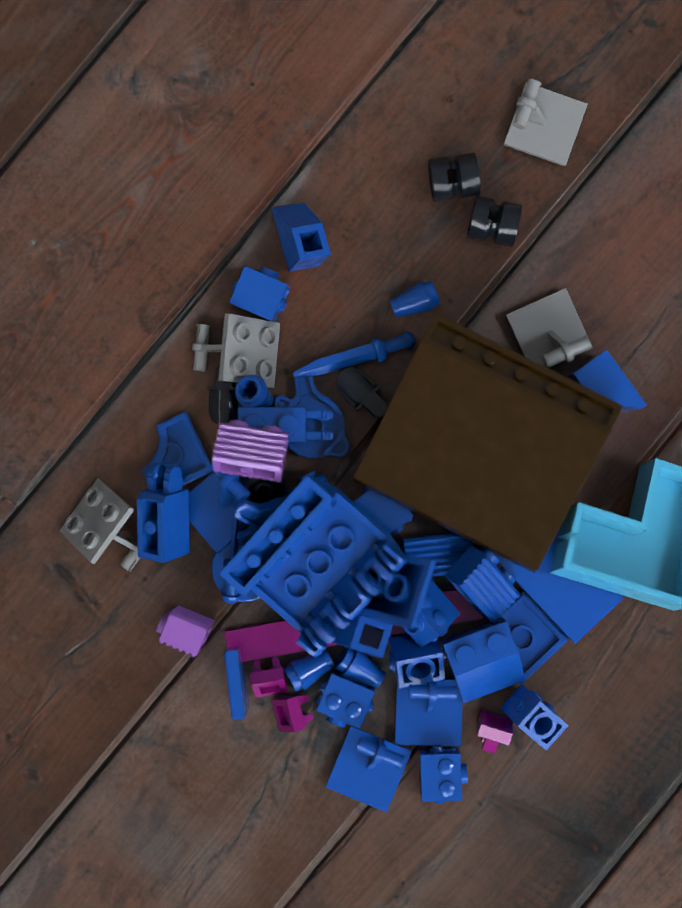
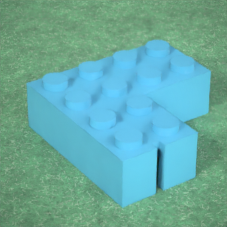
M657 458L640 465L628 518L579 502L573 504L559 528L558 538L564 540L555 546L549 573L672 611L682 609V466Z

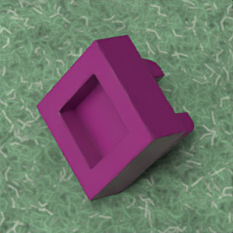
M277 657L272 658L273 666L270 670L263 671L260 661H254L250 680L256 698L288 692L284 670Z
M307 695L280 696L271 699L279 732L300 731L306 728L305 724L313 720V713L302 714L300 707L302 703L309 701Z
M483 709L480 710L477 719V736L482 737L481 742H483L481 750L494 754L499 743L510 744L513 736V721L509 717Z

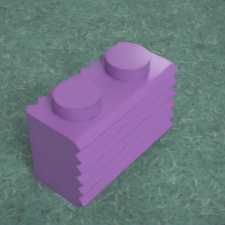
M231 420L229 424L220 423L212 458L213 470L230 475L235 474L237 476L242 475L243 477L248 476L250 478L255 477L257 479L281 482L288 448V433H283L282 429L275 426H264L262 429L251 428L247 423L239 420Z
M178 605L172 611L168 610L166 614H163L156 632L161 634L159 638L161 644L166 643L167 647L172 645L173 649L178 648L180 652L184 650L186 654L191 653L192 657H194L203 649L215 620Z

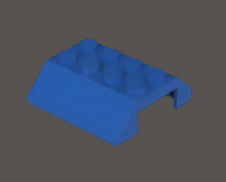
M308 474L219 575L244 597L252 590L300 632L296 643L313 657H318L327 648V644H330L335 639L333 630L325 617L328 615L336 626L344 629L349 624V620H353L372 600L371 595L375 596L380 591L369 569L373 566L379 576L389 581L394 576L393 570L398 572L408 559L392 536L341 490Z

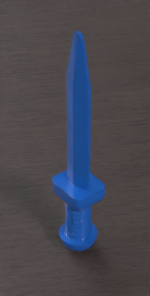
M404 331L401 336L382 341L379 337L371 338L372 343L316 359L294 371L293 376L323 375L373 359L382 362L386 360L387 353L407 348L408 351L411 350L415 345V337L408 331Z
M234 511L230 559H224L223 569L234 558L238 549L239 519L235 517ZM225 580V592L221 593V597L224 602L234 604L239 601L241 594H238V591Z

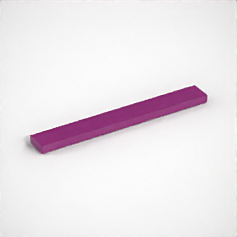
M457 589L442 591L460 612V615L451 624L485 619V617L474 610ZM286 620L224 631L227 648L240 646L242 662L306 651L296 643L300 632ZM393 625L390 635L407 633L403 627ZM328 643V644H327V647H329V646H335V645H337V644H334V643H330V644H329V643Z

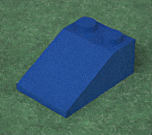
M405 554L408 561L398 572L393 570L394 576L389 581L379 576L372 566L369 572L377 582L380 591L375 596L371 595L372 600L358 614L387 624L415 629L436 562Z

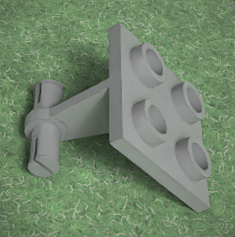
M528 79L521 97H518L516 102L517 108L504 145L565 167L588 104L542 88L539 81Z
M566 288L505 315L523 356L547 368L565 360L570 362L574 360V356L593 348Z
M225 314L222 345H209L211 326L197 324L196 344H192V351H195L193 371L207 372L208 353L221 352L218 381L238 383L245 376L257 375L265 381L268 388H274L280 323Z
M97 478L59 531L93 564L97 562L113 539L130 548L127 555L119 563L124 569L131 572L140 559L138 557V540L136 542L132 541L119 532L134 509L106 483Z

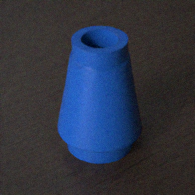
M421 280L395 298L390 299L396 318L434 311V307L441 305L432 280L427 282Z
M248 375L237 383L235 395L237 401L242 406L269 408L272 405L273 395L261 377Z
M347 647L342 650L334 666L335 669L340 671L339 675L371 686L374 689L380 686L386 674L364 653Z
M325 649L318 657L308 655L289 661L290 665L283 668L295 692L300 689L305 691L333 668L334 663Z

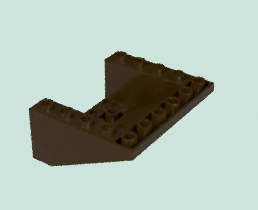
M436 313L370 443L353 481L535 573L603 448L623 405Z

